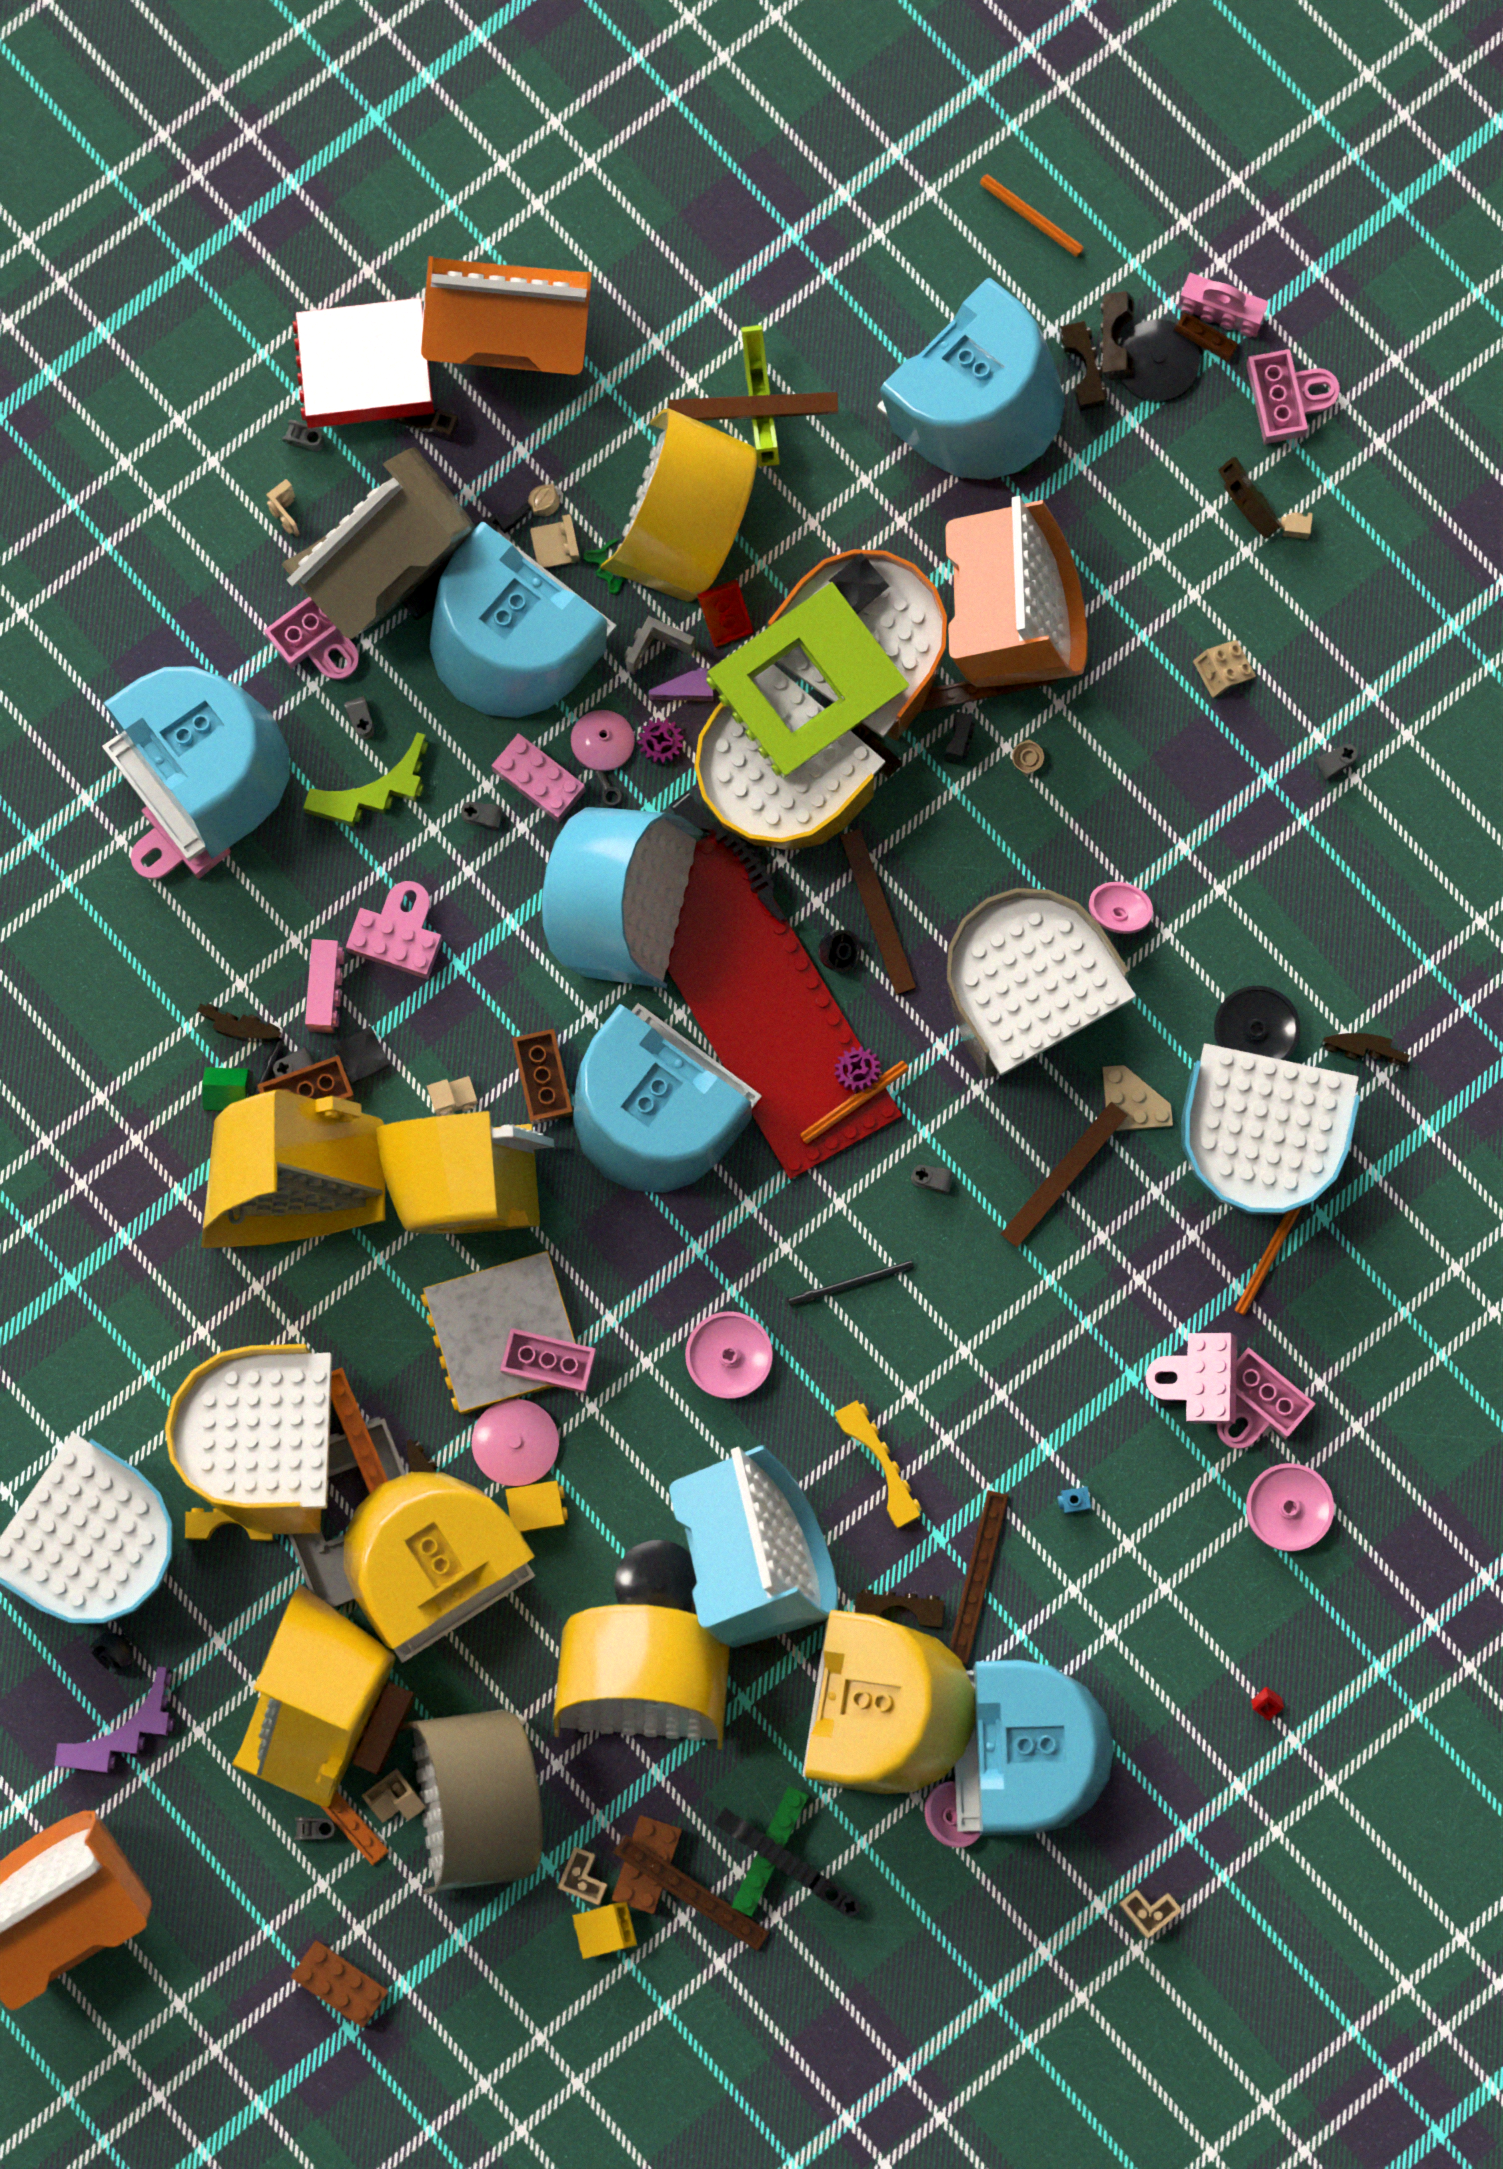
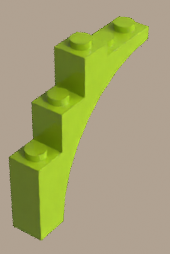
M762 325L741 327L748 396L770 395ZM773 417L751 418L758 467L779 465Z
M417 732L410 749L403 759L389 773L373 783L346 791H323L310 788L303 807L305 813L354 827L355 822H359L362 815L360 807L385 814L386 809H390L393 802L391 795L416 802L417 796L421 797L424 784H421V777L415 774L420 773L422 767L420 758L422 754L427 752L429 742H426V736Z

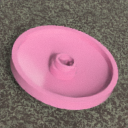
M720 1312L705 1318L694 1328L687 1342L685 1357L689 1374L699 1388L717 1398L736 1399L754 1392L762 1385L770 1372L773 1353L766 1331L756 1320L738 1312Z
M522 1399L504 1400L488 1408L478 1419L472 1434V1452L479 1468L491 1480L505 1486L519 1487L538 1481L551 1469L559 1450V1436L552 1418L540 1406Z
M1285 1463L1267 1469L1254 1481L1246 1499V1515L1254 1534L1266 1545L1281 1551H1299L1314 1545L1326 1534L1333 1520L1334 1501L1329 1486L1317 1472L1300 1464Z

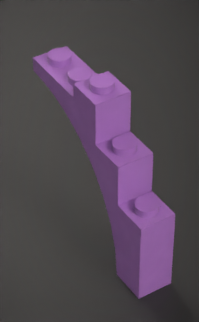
M157 1667L154 1683L147 1699L137 1713L122 1727L109 1735L93 1741L77 1744L58 1743L54 1766L110 1773V1768L113 1769L115 1765V1756L112 1755L113 1751L139 1754V1750L144 1748L145 1737H141L142 1733L168 1736L169 1731L173 1730L174 1718H171V1714L163 1712V1708H167L168 1695H165L166 1686L170 1687L172 1674L168 1673L169 1669Z

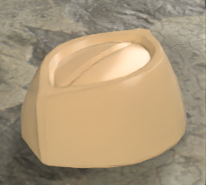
M552 483L534 488L529 495L528 503L531 505V511L534 515L549 516L558 509L560 498Z
M1026 740L1014 748L1012 760L1016 768L1026 777L1041 767L1044 761V753L1038 744L1031 740Z

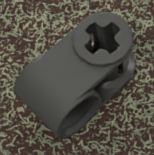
M296 420L288 421L289 427L286 435L282 438L283 442L313 452L320 451L324 447L325 441L319 429L308 428L307 425ZM311 437H319L318 441H316L315 443L309 442Z
M362 696L345 702L346 711L358 737L361 739L371 738L374 735L375 727L365 697ZM365 724L367 729L363 731L362 725Z
M1345 744L1317 758L1315 762L1325 780L1351 766L1356 760L1357 750L1353 745ZM1344 751H1345L1347 754H1348V753H1351L1350 759H1348L1347 757H1345V758L1342 757L1343 754H1344Z
M469 801L462 806L461 817L467 824L498 830L503 808L498 805ZM470 809H473L475 813L472 814V817H468L467 812H469Z
M308 1048L299 1049L291 1055L276 1061L273 1067L275 1078L285 1075L280 1071L282 1067L287 1070L286 1074L315 1064Z
M918 1165L911 1174V1181L917 1187L929 1189L937 1193L949 1194L954 1172L943 1168ZM920 1172L924 1173L923 1180H919L918 1174Z
M295 1817L297 1833L294 1836V1840H328L337 1834V1825L332 1820ZM325 1823H329L332 1828L328 1835H323L321 1832V1827Z

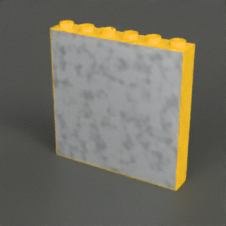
M548 1251L423 1288L424 1294L421 1295L424 1307L428 1306L430 1311L427 1319L430 1328L434 1327L436 1331L433 1339L436 1349L441 1348L443 1356H440L439 1360L442 1369L446 1368L449 1375L445 1377L448 1390L453 1389L455 1397L451 1398L455 1411L459 1410L462 1415L492 1406L504 1400L515 1399L555 1387L503 1374L500 1371L511 1328L575 1343Z

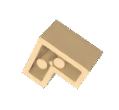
M469 1076L449 1083L445 1079L427 1085L437 1117L454 1115L455 1111L461 1109L463 1112L475 1108L474 1105L478 1104Z
M395 1769L362 1795L382 1823L399 1810L409 1821L425 1808L423 1802L398 1769Z
M574 1847L558 1888L596 1905H600L608 1885L588 1877L596 1855Z
M1135 1890L1119 1903V1906L1146 1939L1182 1911L1169 1893L1150 1906L1139 1891Z

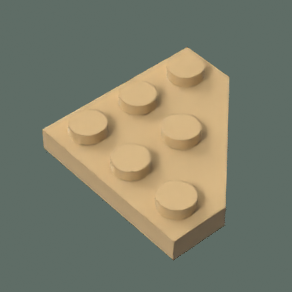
M1126 1066L1102 1067L1105 1107L1110 1102H1113L1128 1115L1116 1131L1173 1126L1171 1104Z

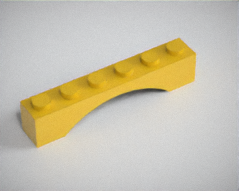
M855 1401L836 1411L834 1416L843 1433L864 1444L880 1462L888 1484L887 1512L896 1529H899L919 1518V1511L922 1509L916 1499H911L909 1495L911 1489L907 1481H901L898 1475L901 1471L895 1460L890 1461L887 1455L890 1451L886 1443H880L877 1437L880 1433L874 1422L869 1423L866 1417L869 1413L863 1403L859 1405L858 1401Z

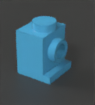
M1088 1486L1062 1490L1060 1492L1061 1496H1057L1059 1509H1063L1064 1514L1091 1509ZM1071 1496H1076L1078 1498V1502L1076 1504L1070 1502Z

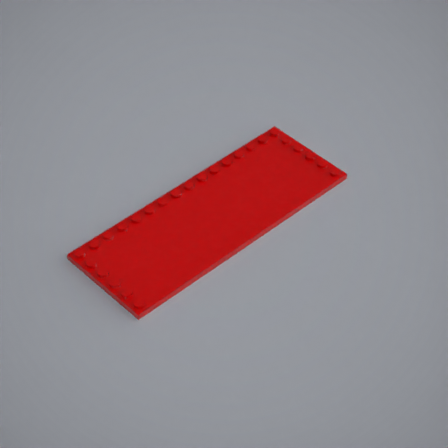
M710 834L696 842L693 864L690 866L688 874L689 881L683 895L684 903L680 908L679 924L675 929L674 945L670 950L667 971L723 1067L761 1095L760 1100L752 1109V1116L789 1180H792L902 1117V1114L885 1087L808 1144L802 1140L800 1136L802 1132L856 1094L853 1093L852 1088L846 1091L844 1085L840 1086L839 1078L835 1076L837 1071L835 1064H840L838 1056L844 1058L845 1050L850 1053L852 1052L851 1048L854 1047L856 1051H859L861 1045L787 919L785 918L786 921L784 923H779L757 897V892L767 887V885L753 893L750 889V884L753 882L749 881L748 874L755 869L747 873L744 870V864H741L739 861L741 854L735 857L732 848L727 851L724 847L726 845L724 842L727 839L718 845L715 841L716 834ZM774 899V902H775L776 906L780 909V907L778 906L777 902H776L775 899ZM869 1062V1065H870V1066H869L868 1068H869V1070L871 1071V1070H872V1064ZM845 1068V1076L847 1077L848 1070Z

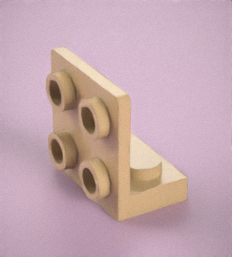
M285 479L266 494L268 498L267 505L270 507L269 511L276 519L280 517L288 534L293 533L297 537L300 535L297 525L284 510L294 501L293 498L295 497L292 485Z
M571 514L562 516L563 522L530 529L536 561L543 568L580 561Z
M1237 640L1207 649L1193 660L1212 698L1219 696L1230 686L1251 680L1256 676Z

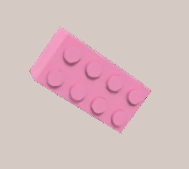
M519 733L491 765L495 774L558 823H560L586 791L585 785Z
M312 939L305 1025L309 1032L335 1033V1027H339V1015L336 1009L337 1006L341 1005V994L339 993L338 985H342L343 982L340 964H344L345 953L338 941Z
M511 1328L500 1371L503 1374L586 1394L596 1356V1349Z

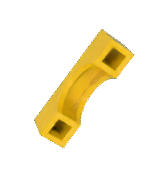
M191 1508V1512H186L185 1539L209 1540L212 1533L221 1525L228 1523L241 1524L217 1508H214L213 1512H204V1508ZM244 1527L252 1541H274L275 1534Z

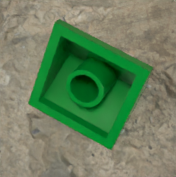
M205 1067L202 1082L203 1110L223 1111L231 1103L246 1099L249 1069Z

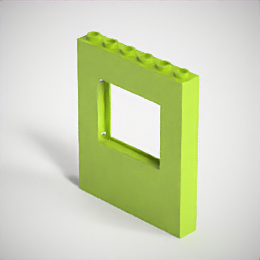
M833 582L715 665L706 674V682L712 690L716 689L718 691L721 703L725 707H730L733 711L731 714L737 724L744 726L746 729L744 732L751 742H756L759 746L757 750L764 759L768 758L772 764L770 767L777 777L781 776L783 779L905 692L910 686ZM800 646L839 699L792 733L752 679Z

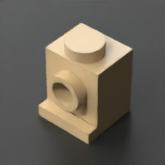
M1296 512L1287 514L1286 517L1282 516V527L1280 529H1284L1283 536L1308 539L1313 513H1308L1307 517Z

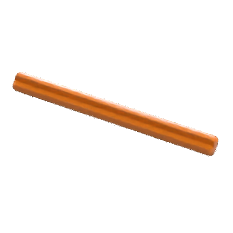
M986 174L981 179L980 184L1062 247L1076 257L1083 251L1081 244L989 175Z
M904 1061L896 1064L878 1077V1083H871L872 1089L867 1086L864 1093L860 1090L802 1132L800 1135L802 1140L806 1144L814 1140L908 1072V1065Z
M1302 1207L1285 1213L1235 1308L1238 1314H1246Z

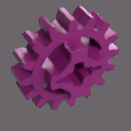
M658 717L657 723L649 720V727L642 726L644 733H639L638 737L643 740L638 741V746H643L640 749V753H647L646 760L652 757L654 764L661 760L663 765L665 764V759L673 762V755L679 757L680 754L677 749H683V744L679 742L684 741V736H678L682 731L681 728L675 729L676 722L668 724V718L661 722ZM657 728H660L658 731H656V732H654V733L651 732V731H653V730H655V729H657ZM668 730L672 732V734L675 737V740L669 737ZM663 737L664 742H662L661 745L658 744L657 740H660V738ZM646 742L654 747V751L649 749ZM667 749L670 750L669 752L662 754V752L666 751Z
M860 1046L859 1051L852 1047V1052L844 1051V1058L838 1056L840 1064H835L837 1070L835 1076L839 1078L840 1086L844 1085L846 1091L852 1088L853 1093H856L858 1089H861L862 1093H864L865 1087L868 1086L872 1089L871 1083L879 1082L876 1076L882 1075L879 1069L882 1065L878 1061V1056L873 1054L871 1049L865 1052L863 1046ZM869 1062L872 1064V1070H871V1071H870L869 1068H868V1067L870 1066V1065H869ZM845 1068L848 1070L847 1077L845 1076Z

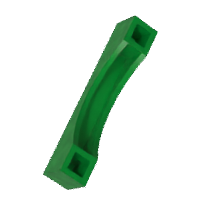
M788 1786L765 1836L771 1838L774 1843L781 1845L784 1849L809 1795ZM756 1853L731 1907L752 1917L776 1865L770 1864L766 1858H762Z

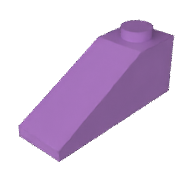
M698 668L697 671H690L649 690V700L713 701V690L706 682V674L709 669Z

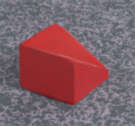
M1265 1687L1251 1701L1253 1710L1268 1721L1284 1708L1282 1698L1268 1687Z

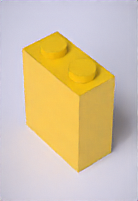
M558 1481L505 1489L510 1518L520 1533L565 1526L564 1520H568L567 1508L562 1507L561 1499L565 1498L563 1485L559 1486Z
M627 1902L616 1903L573 1915L574 1927L577 1932L583 1959L637 1945Z

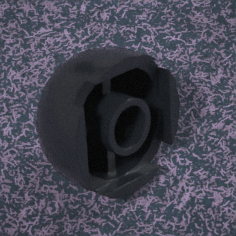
M833 930L821 939L818 945V955L826 968L834 972L846 973L852 967H856L861 958L862 950L861 944L855 938L857 937L856 934L849 930Z
M104 1633L89 1646L94 1649L91 1652L94 1658L107 1670L110 1666L115 1669L114 1674L116 1675L124 1674L133 1662L134 1653L130 1644L131 1640L123 1633Z

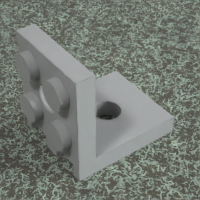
M648 616L642 629H637L634 635L633 647H628L624 658H626L627 671L635 675L653 638L689 655H692L695 649V639L691 635Z

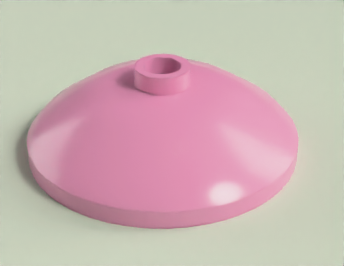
M596 710L585 714L576 722L571 733V748L575 757L580 763L592 770H614L622 766L630 758L634 749L635 739L630 724L621 715L612 711ZM605 733L607 736L602 738L599 734Z
M1109 882L1102 884L1092 892L1089 900V911L1093 919L1103 928L1115 933L1129 934L1138 932L1149 924L1153 914L1152 903L1148 896L1139 888L1128 883Z
M945 1782L935 1787L928 1795L925 1803V1819L933 1836L944 1845L953 1848H962L975 1842L979 1837V1831L957 1832L955 1782Z

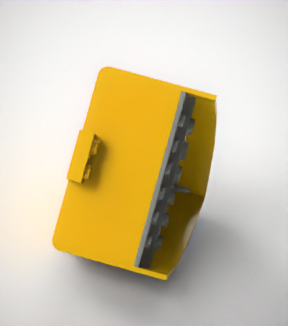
M280 1089L261 1093L228 1105L214 1121L201 1247L220 1248L270 1245L324 1236L385 1221V1176L380 1161L376 1128L384 1125L382 1119L361 1113V1104L334 1096L315 1100Z
M299 1583L285 1612L263 1670L253 1687V1690L261 1693L242 1746L232 1766L320 1806L328 1807L352 1760L351 1756L355 1747L359 1746L362 1739L360 1738L361 1734L371 1719V1712L374 1706H377L381 1690L386 1684L395 1663L394 1653Z

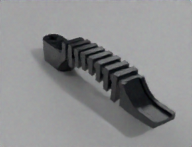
M526 502L515 512L506 515L496 513L490 517L487 515L483 518V522L497 533L499 531L494 525L498 524L503 533L506 534L531 512V505ZM477 522L475 524V528L480 524V522ZM449 561L432 578L402 602V605L415 620L420 619L434 608L439 581Z
M685 792L669 805L676 815L681 816L704 833L716 834L715 841L718 845L727 839L724 842L726 844L724 847L727 851L732 848L735 857L741 854L739 861L741 864H744V870L748 873L755 869L748 874L749 881L753 882L750 884L751 891L754 893L767 885V887L757 892V897L779 923H784L786 917L776 906L773 899L775 889L773 876L771 873L767 874L766 866L764 864L761 865L760 858L758 856L755 857L752 848L748 849L746 841L742 842L740 836L724 828L719 821L711 822L688 792Z
M726 1807L714 1822L717 1827L743 1845L746 1844L750 1847V1850L756 1851L760 1857L766 1858L770 1864L776 1865V1868L783 1870L786 1875L793 1877V1880L800 1882V1885L810 1889V1892L841 1914L853 1917L859 1913L860 1904L856 1898L828 1880L825 1876L818 1874V1871L810 1868L805 1862H801V1859L791 1855V1852L784 1850L781 1845L774 1843L771 1838H767L762 1832H758L755 1827ZM829 1888H834L837 1892L833 1900H828L825 1896L826 1890ZM851 1901H853L852 1906L854 1907V1910H848L846 1912V1906H844V1904L846 1902L850 1903Z

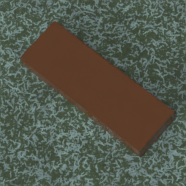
M1187 312L1183 313L1174 328L1178 333L1226 362L1229 361L1238 346L1237 342Z

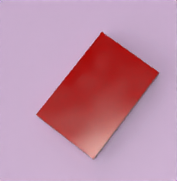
M736 579L697 594L714 647L754 632Z

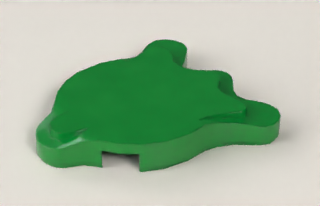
M619 538L607 542L601 549L585 551L583 554L584 561L598 564L601 567V564L606 561L607 548L616 544ZM601 568L596 571V577L608 583V591L613 595L618 594L621 584L627 579L624 577L615 579L612 572Z

